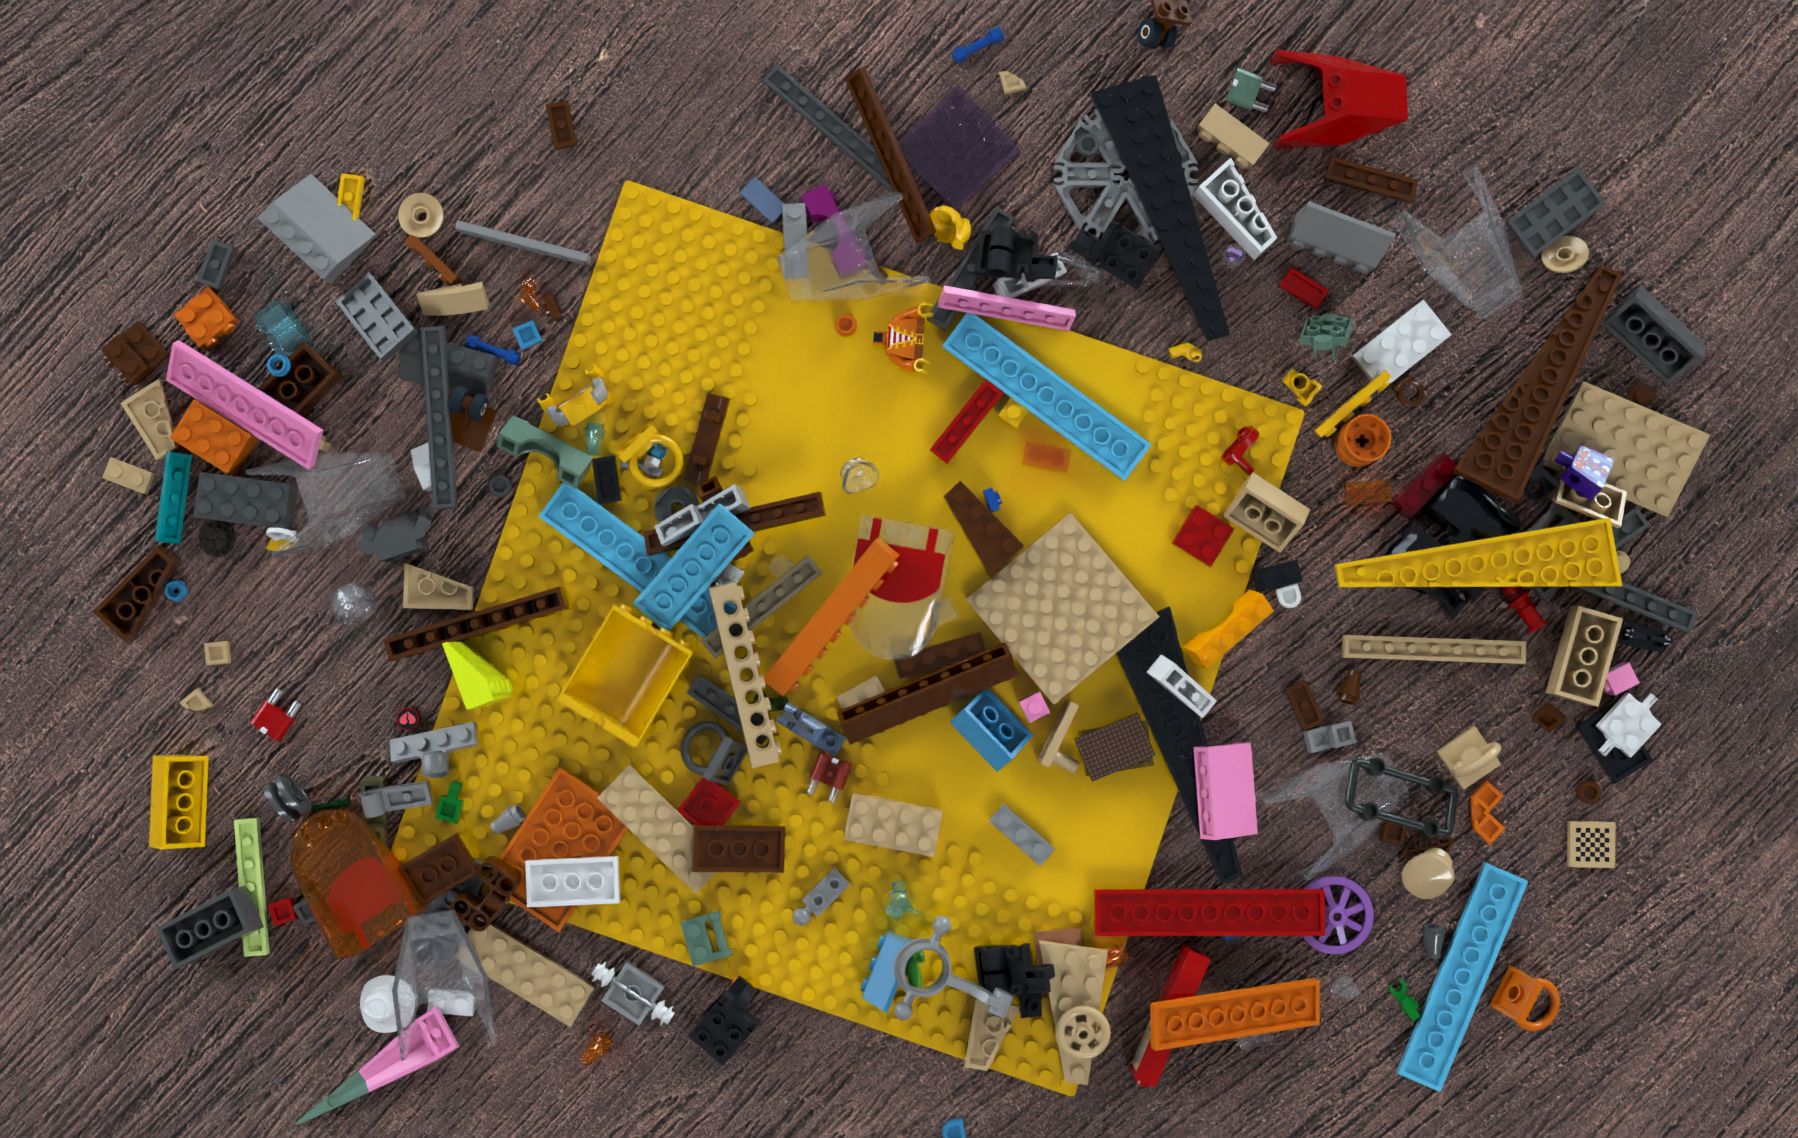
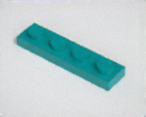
M166 451L155 541L181 543L192 455Z

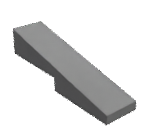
M734 484L698 506L691 504L655 525L661 545L665 547L692 535L719 503L734 516L751 509L744 490Z

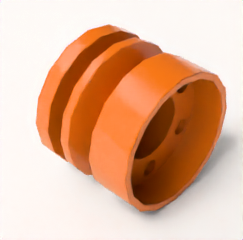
M1358 415L1341 426L1335 434V452L1340 460L1349 466H1367L1384 456L1390 448L1392 439L1390 428L1384 420L1376 415ZM1357 439H1359V442H1363L1362 446H1360V443H1356Z

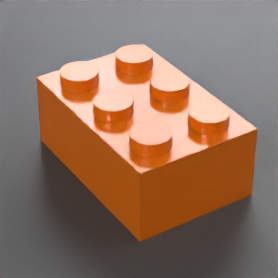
M194 399L170 436V439L225 473L237 476L259 440L256 436Z

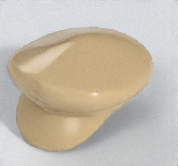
M1430 848L1424 853L1413 857L1407 862L1402 871L1404 887L1413 896L1420 899H1433L1442 895L1452 885L1455 878L1451 857L1441 848Z

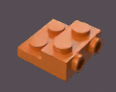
M209 286L174 314L186 329L185 332L199 348L204 350L215 347L219 342L218 339L224 334L227 335L234 331L235 325L240 322Z

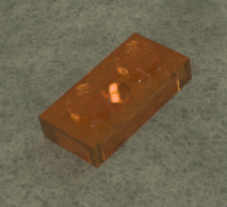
M1026 441L1022 464L1067 473L1071 449Z
M1391 479L1345 482V505L1392 502Z

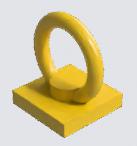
M650 421L640 428L616 453L624 463L628 461L632 476L640 484L649 488H663L672 484L679 477L683 468V455L675 441L667 436L656 434L658 431ZM653 443L665 445L674 456L672 471L662 479H650L644 476L638 467V458L647 452Z

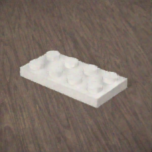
M1422 300L1351 357L1370 381L1383 370H1387L1392 376L1388 381L1392 383L1452 334L1427 303Z
M619 856L525 861L527 907L620 903Z

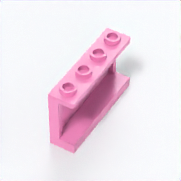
M1236 742L1228 745L1193 747L1200 839L1220 840L1258 834L1251 743Z

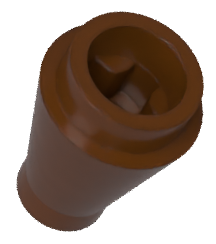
M1348 670L1347 676L1337 693L1339 695L1338 701L1349 705H1356V702L1360 700L1362 673Z

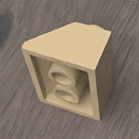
M1562 467L1554 476L1561 485L1549 492L1547 498L1597 520L1610 518L1611 525L1620 528L1627 492L1605 483L1603 489L1590 501L1562 481L1561 476L1565 467Z
M1252 473L1234 497L1223 517L1281 553L1304 525L1310 509L1255 473Z

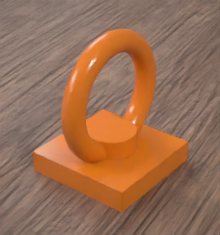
M1510 965L1489 1006L1515 1020L1522 1029L1539 1031L1546 1028L1555 1019L1560 1007V996L1555 985L1549 980L1533 978ZM1542 988H1544L1550 995V1007L1542 1019L1536 1022H1529L1526 1019Z

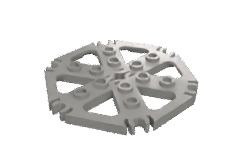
M1095 109L1094 115L1096 119L1090 120L1087 114L1084 115L1085 124L1082 122V119L1079 120L1056 159L1054 165H1060L1054 166L1053 171L1061 172L1062 177L1054 178L1053 183H1063V185H1054V188L1079 232L1082 226L1086 224L1087 226L1084 230L1087 232L1088 230H1094L1096 233L1095 237L1099 238L1100 234H1104L1109 223L1113 220L1126 199L1141 226L1137 234L1151 241L1148 236L1150 234L1151 239L1155 242L1158 238L1137 196L1134 185L1129 178L1127 181H1124V177L1119 175L1126 168L1120 160L1118 151L1108 134L1104 121L1101 119L1097 109ZM1171 119V129L1177 150L1181 156V164L1192 197L1197 186L1189 185L1197 184L1198 179L1190 178L1189 174L1198 172V167H1196L1198 163L1174 121ZM1091 133L1098 138L1100 143L1098 152L1104 163H1072L1070 161V154L1081 135ZM1073 187H1105L1089 215H1082L1078 211L1069 194Z

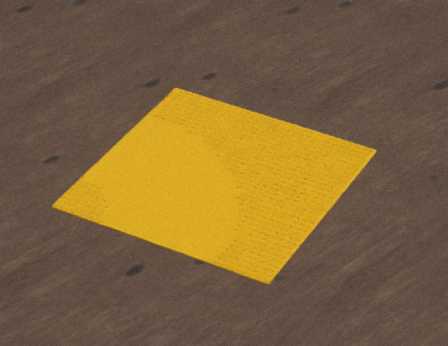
M627 180L623 184L550 394L555 406L592 385V380L586 375L585 369L591 372L594 370L593 364H596L603 373L602 379L608 392V397L599 411L574 426H568V424L558 426L547 412L544 411L538 428L559 440L565 441L568 445L587 453L593 459L616 456L622 501L600 505L644 537L643 532L654 530L655 525L659 524L655 516V501L658 495L666 488L685 487L696 495L699 505L703 503L696 488L699 484L685 481L684 476L707 393L730 399L708 480L716 476L724 490L736 484L744 490L750 507L815 492L822 493L826 516L756 531L750 539L754 551L736 561H733V559L730 561V564L744 571L742 578L737 586L742 585L745 599L741 600L742 607L807 555L810 556L822 572L820 576L752 629L755 644L751 645L753 653L758 652L761 666H757L758 674L763 675V677L853 568L858 538L869 540L873 518L882 519L879 534L881 540L887 544L925 550L929 528L939 529L934 552L946 555L940 589L927 598L910 603H895L880 599L869 592V601L862 609L859 606L853 612L856 615L848 626L845 623L839 629L842 634L834 643L829 641L825 646L828 651L820 660L815 658L811 663L814 668L806 677L802 675L798 679L800 685L792 694L788 692L783 697L765 682L766 688L762 689L764 698H769L771 710L767 712L769 720L774 719L777 731L773 733L775 742L779 741L782 752L781 755H778L779 762L752 768L747 753L729 786L720 785L741 801L724 825L785 826L784 873L716 872L697 893H694L636 835L628 830L611 855L619 856L620 903L578 905L567 923L693 966L680 922L720 910L722 916L720 921L728 948H731L733 955L694 967L732 980L734 977L738 978L741 976L755 988L963 1060L966 1057L975 1003L974 996L946 985L942 991L933 996L915 997L911 1004L913 1008L912 1016L907 1020L898 1019L894 1013L896 1004L903 1001L907 993L899 985L888 1013L862 998L863 991L860 988L864 978L869 979L872 970L868 968L872 957H877L880 948H877V944L881 934L886 936L889 930L912 940L918 938L931 939L934 932V919L938 916L948 917L951 922V929L948 933L942 935L939 943L949 955L951 974L979 985L974 947L991 945L1019 946L1029 943L1032 965L1037 966L1034 931L1079 927L1081 946L1106 949L1108 951L1099 1011L1103 1014L1129 936H1095L1094 889H1145L1178 791L1116 654L1055 705L1052 704L1012 656L1019 676L994 685L989 689L1033 736L1016 756L998 771L950 723L958 712L979 692L950 703L945 707L933 710L923 716L916 717L904 724L887 729L882 733L865 738L860 742L850 745L846 738L835 757L776 722L780 714H783L785 710L783 708L789 702L846 737L837 715V711L842 710L837 696L876 675L886 692L946 667L942 666L899 679L893 657L977 632H981L986 650L1002 644L966 601L968 597L991 578L988 576L960 525L943 499L959 481L987 508L983 491L992 488L994 492L998 491L1002 504L999 505L1000 509L993 512V514L1024 545L997 573L1071 513L1155 612L1170 606L1188 675L1210 694L1223 656L1208 669L1194 664L1183 646L1198 633L1216 628L1232 614L1234 609L1233 603L1245 593L1262 542L1223 517L1225 511L1250 475H1247L1236 463L1228 466L1221 457L1225 450L1236 440L1237 433L1241 428L1253 426L1259 432V436L1242 457L1255 469L1253 473L1280 489L1304 418V411L1070 330L1065 331L977 315L1152 445L1128 478L1123 481L1030 412L1026 414L1016 429L998 417V414L1010 399L1006 394H1003L950 462L946 464L929 450L985 381L983 377L942 348L948 337L966 315V312L958 311L946 332L926 320L927 317H921L925 318L922 359L930 362V364H924L922 369L927 371V374L900 369L890 361L889 356H886L887 345L873 344L874 331L888 332V321H892V318L897 314L910 308L919 307L921 303L932 304V306H928L926 309V313H930L938 301L943 287L882 266L880 267L888 275L884 283L876 279L866 269L841 280L832 263V253L834 250L808 241L809 277L786 278L782 232ZM842 314L852 315L857 322L855 333L849 337L840 336L835 330V320ZM648 421L657 429L658 432L656 434L667 436L675 441L683 455V468L679 477L672 484L663 488H649L640 484L632 476L630 469L620 467L621 459L616 453ZM665 445L663 446L668 450L658 466L663 468V471L659 477L650 479H662L673 469L674 456ZM530 452L474 612L559 586L565 588L571 609L465 640L505 676V679L510 680L513 687L512 697L487 707L467 710L455 677L452 674L433 730L475 722L478 726L479 746L451 752L449 755L450 771L444 777L428 778L422 774V767L420 766L415 782L429 780L434 802L432 805L405 809L389 858L397 860L400 865L457 832L472 857L481 861L488 856L499 858L521 825L496 834L491 828V823L509 805L514 806L518 804L524 810L527 817L560 767H563L602 793L630 765L677 810L703 778V775L690 771L682 760L680 748L687 730L696 723L713 721L723 726L730 738L745 742L742 731L687 694L701 674L734 697L724 652L715 659L700 641L703 637L680 620L672 627L671 631L676 634L674 638L678 641L683 639L693 645L691 648L693 654L636 748L603 729L597 723L588 720L557 701V698L613 605L620 607L623 603L633 609V614L638 617L646 615L632 604L642 592L538 517L563 483L557 479V469L553 461L543 454ZM647 452L639 457L638 461H645L646 457L649 456ZM592 463L590 471L578 486V489L598 503ZM640 470L644 476L648 477L643 470ZM674 503L672 505L674 509L672 513L675 514L681 511L683 505L681 503L679 505ZM1195 505L1235 528L1211 567L1206 566L1171 544ZM679 549L665 553L673 557ZM712 582L710 586H716V583ZM738 646L734 651L735 656L739 658L744 657L747 653V648ZM745 668L740 672V678L743 680H747L752 676V670L749 668ZM753 690L748 691L745 695V700L748 702L755 701L758 696L757 692ZM1039 691L1050 713L1029 723L1018 701ZM1066 699L1079 705L1058 751L1079 761L1075 773H1071L1052 763L1050 767H1047L1036 761ZM1138 713L1155 756L1092 782L1074 738ZM703 730L693 737L690 743V755L696 764L700 766L710 765L713 753L722 744L719 735L711 730ZM768 737L762 745H760L758 742H756V744L759 746H764L768 742ZM822 753L829 756V760L814 795H810L816 780H814L809 794L807 789L818 757ZM832 758L838 759V763H832ZM842 761L851 766L836 802L832 803L837 788L834 791L831 802L828 801ZM828 769H832L834 772L832 778H828L825 774ZM453 781L463 783L458 799L464 800L459 823L457 824L435 818L440 796L448 795L450 783ZM853 792L942 809L943 813L934 857L844 840ZM1003 803L1055 848L1041 866L988 821ZM683 816L692 826L695 825L685 816ZM835 868L850 885L819 916L812 912L808 924L804 926L797 925L793 921L794 911L797 908L806 906L802 899ZM484 883L480 893L486 894L490 887ZM509 900V903L517 905L513 901ZM705 922L714 952L719 951L712 922ZM922 950L925 955V961L919 963L922 973V988L932 985L939 978L942 971V960L939 954L933 950ZM907 962V965H906V968H905V976H906L907 982L909 983V979H908V962ZM1019 993L1014 995L1012 1004L1020 1005ZM1041 993L1042 1016L1021 1018L1019 1011L1002 1040L989 1069L1072 1097L1076 1094L1079 1084L1065 1082L1059 1047L1055 1036V1025L1049 993Z

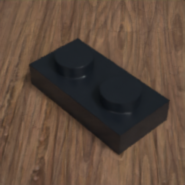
M616 456L594 458L592 463L598 504L622 501Z
M1297 560L1252 571L1257 592L1303 581Z

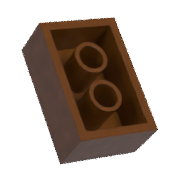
M305 342L288 357L291 368L285 376L276 377L271 374L258 388V390L303 418L344 377L314 347ZM283 363L277 368L278 370L283 367Z

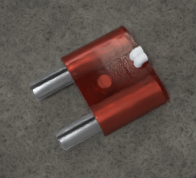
M819 751L809 776L812 779L807 793H810L814 780L816 781L810 795H814L818 782H822L833 787L828 798L829 802H831L834 791L837 788L832 803H835L839 791L844 789L853 764Z

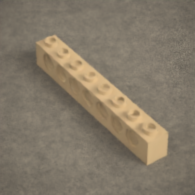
M736 581L709 587L751 766L756 768L779 762L778 755L782 754L779 741L775 742L773 733L777 732L774 719L769 720L767 712L771 710L769 698H764L762 689L766 688L763 675H759L757 666H761L758 652L753 653L751 645L755 644L753 631H748L746 622L750 621L747 608H743L741 600L745 599L742 585L737 586ZM728 601L736 603V610L732 613L724 611V604ZM734 623H738L742 627L738 635H731L729 633V628ZM738 646L747 648V653L744 657L739 658L735 656L734 651ZM745 668L752 670V676L747 680L740 678V672ZM748 691H756L758 696L755 701L748 702L745 700V695ZM754 713H761L763 715L762 721L758 724H753L750 721ZM760 735L768 737V742L764 746L756 744V739Z

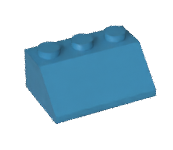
M990 689L980 691L950 721L957 731L996 771L1010 762L1033 736Z
M889 930L886 936L881 934L877 944V948H880L877 957H872L868 968L872 970L869 979L864 978L860 988L863 991L862 998L887 1013L898 988L893 970L896 955L905 944L912 941V939Z

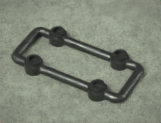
M1379 757L1368 760L1356 758L1351 762L1345 794V805L1350 811L1358 813L1362 820L1371 821L1377 818L1418 830V833L1424 838H1433L1435 836L1447 838L1451 836L1455 824L1458 791L1453 785L1445 783L1441 776L1424 777L1387 766ZM1359 767L1365 768L1366 773L1370 776L1375 777L1385 774L1422 785L1431 794L1449 793L1445 828L1439 827L1437 822L1432 819L1420 822L1379 810L1374 802L1355 803L1354 798Z

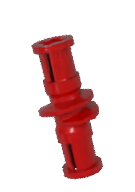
M1501 587L1505 596L1511 601L1507 609L1515 608L1517 610V614L1520 618L1522 617L1528 626L1529 633L1538 630L1548 623L1546 620L1543 621L1535 605L1530 601L1533 597H1527L1531 591L1530 588L1522 590V587Z

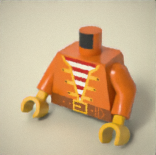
M921 303L919 307L907 309L894 316L892 321H888V332L874 331L873 344L887 345L886 356H889L890 361L902 370L918 371L922 374H927V371L922 369L924 364H930V362L922 359L925 318L921 317L933 316V313H926L927 307L932 306L930 303Z

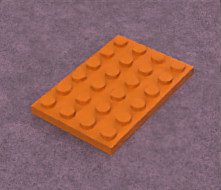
M560 767L499 857L500 860L516 870L521 877V882L510 897V900L557 932L562 930L578 905L527 907L525 861L611 856L629 830L597 799L601 794L599 791L563 767ZM503 879L507 886H513L510 879Z

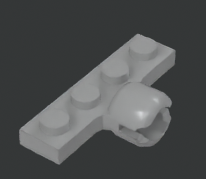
M475 722L391 739V762L396 764L420 758L422 774L428 778L444 777L450 771L449 755L451 752L479 746L478 726Z

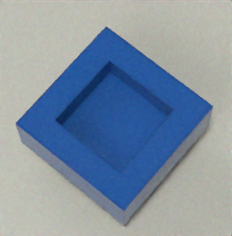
M992 488L984 490L983 495L989 510L992 513L1000 509L999 505L1002 504L998 491L994 492Z

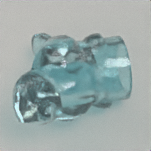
M902 881L892 882L893 889L889 894L890 902L886 904L887 906L884 911L897 922L901 917H904V913H913L919 916L921 912L912 906L907 894L906 884Z

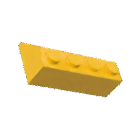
M153 755L149 847L157 849L205 847L209 756Z

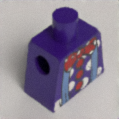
M1579 446L1572 455L1561 449L1554 462L1565 467L1561 476L1562 481L1592 501L1603 489L1615 459L1584 446Z

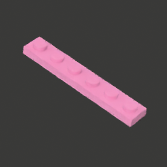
M945 285L938 301L939 308L1065 331L1070 330L1076 317V310Z

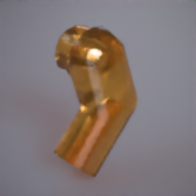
M527 278L522 282L520 297L536 313L543 305L535 298L536 281L532 278Z

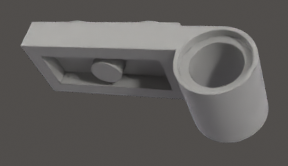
M429 780L372 789L360 794L366 818L377 817L387 811L432 805L434 802Z

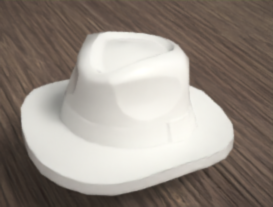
M382 975L369 980L364 985L360 997V1009L363 1020L370 1029L381 1033L396 1032L409 1024L414 1015V994L411 987L403 979L392 975Z

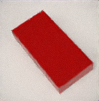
M1292 266L1278 285L1279 288L1315 311L1329 292L1328 289Z

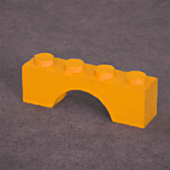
M1249 589L1233 603V612L1227 620L1212 630L1198 633L1183 646L1194 664L1208 669L1274 612L1262 593Z

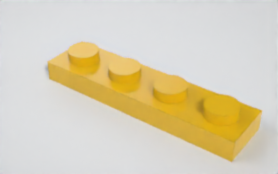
M1383 370L1313 431L1319 437L1324 435L1329 437L1337 430L1335 425L1341 420L1344 423L1355 414L1353 410L1357 406L1364 407L1373 399L1370 396L1376 390L1379 392L1384 390L1390 384L1388 380L1392 376L1387 370Z

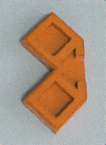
M1485 780L1470 796L1471 829L1487 844L1491 845L1505 830V827L1489 812L1504 795L1490 782Z

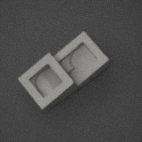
M1351 721L1303 731L1308 753L1356 743Z

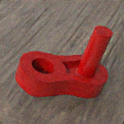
M1253 426L1241 428L1237 433L1236 440L1225 450L1221 459L1228 466L1236 463L1247 475H1251L1255 469L1242 455L1257 440L1259 432Z

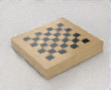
M1567 821V866L1615 868L1616 822Z

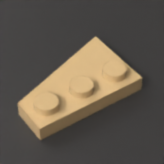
M157 379L120 403L156 460L160 461L165 458L166 451L174 452L179 449L178 443L170 439L174 427L161 379Z
M404 563L403 608L473 610L474 587Z
M975 998L964 1067L988 1070L1002 1040L1011 1027V1023L1020 1010V1005L1011 1003L1006 1017L1001 1018L986 1010L988 1004Z

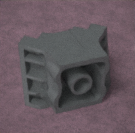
M424 505L419 514L409 509L406 514L391 519L383 518L379 527L369 523L360 537L357 550L367 555L377 552L379 561L386 563L395 562L428 551L429 546L426 540V532L430 527L435 510Z

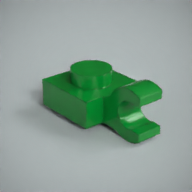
M451 782L448 795L440 796L435 814L436 819L455 824L459 823L464 800L458 799L463 785L462 782Z
M1399 978L1397 979L1400 983L1399 990H1394L1391 985H1388L1387 988L1395 996L1405 1015L1410 1020L1415 1021L1421 1017L1417 1012L1419 1006L1412 997L1408 998L1406 996L1407 985Z

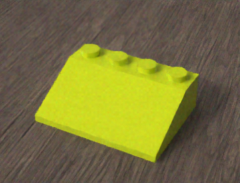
M469 642L442 643L467 710L487 707L512 697L513 687L510 680L505 679V676Z

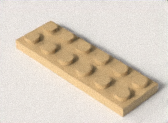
M630 765L597 797L694 893H697L716 873L692 872L693 826Z
M478 917L480 921L486 922V919L483 917ZM492 923L486 930L481 932L471 928L454 957L569 1027L573 1025L596 987Z

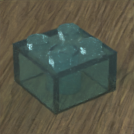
M277 300L253 315L257 320V323H255L256 327L263 335L266 334L270 339L268 344L275 353L279 352L289 357L303 342L311 346L315 344L291 308Z

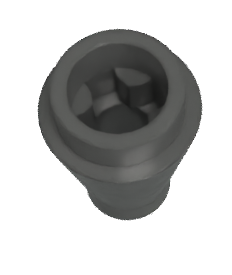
M1425 924L1422 934L1427 958L1439 959L1441 958L1445 931L1441 924Z

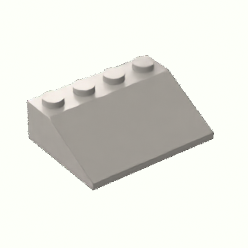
M312 174L274 200L258 217L267 228L315 273L330 284L377 236L358 217L354 221L352 219L353 212L343 203L339 207L337 205V197Z
M1309 201L1296 214L1286 241L1290 242L1294 248L1312 250V254L1318 257L1328 256L1333 258V262L1346 265L1347 263L1355 266L1354 269L1356 271L1367 273V271L1371 272L1376 268L1394 240L1396 233Z

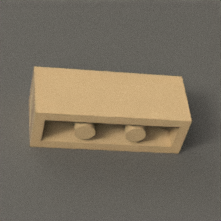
M1216 103L1196 129L1201 139L1206 142L1211 141L1217 146L1216 148L1220 153L1226 156L1230 155L1235 159L1234 162L1243 169L1247 168L1250 170L1270 144Z

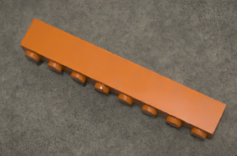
M878 537L764 676L765 682L783 697L788 692L792 694L800 685L798 679L802 675L806 677L814 668L811 663L815 658L820 660L828 651L825 646L829 641L834 643L842 634L839 630L845 623L848 626L856 615L853 613L858 606L862 609L869 601L868 593L872 589L877 591L885 581L882 579V576L886 571L891 573L899 564L896 559L900 554Z

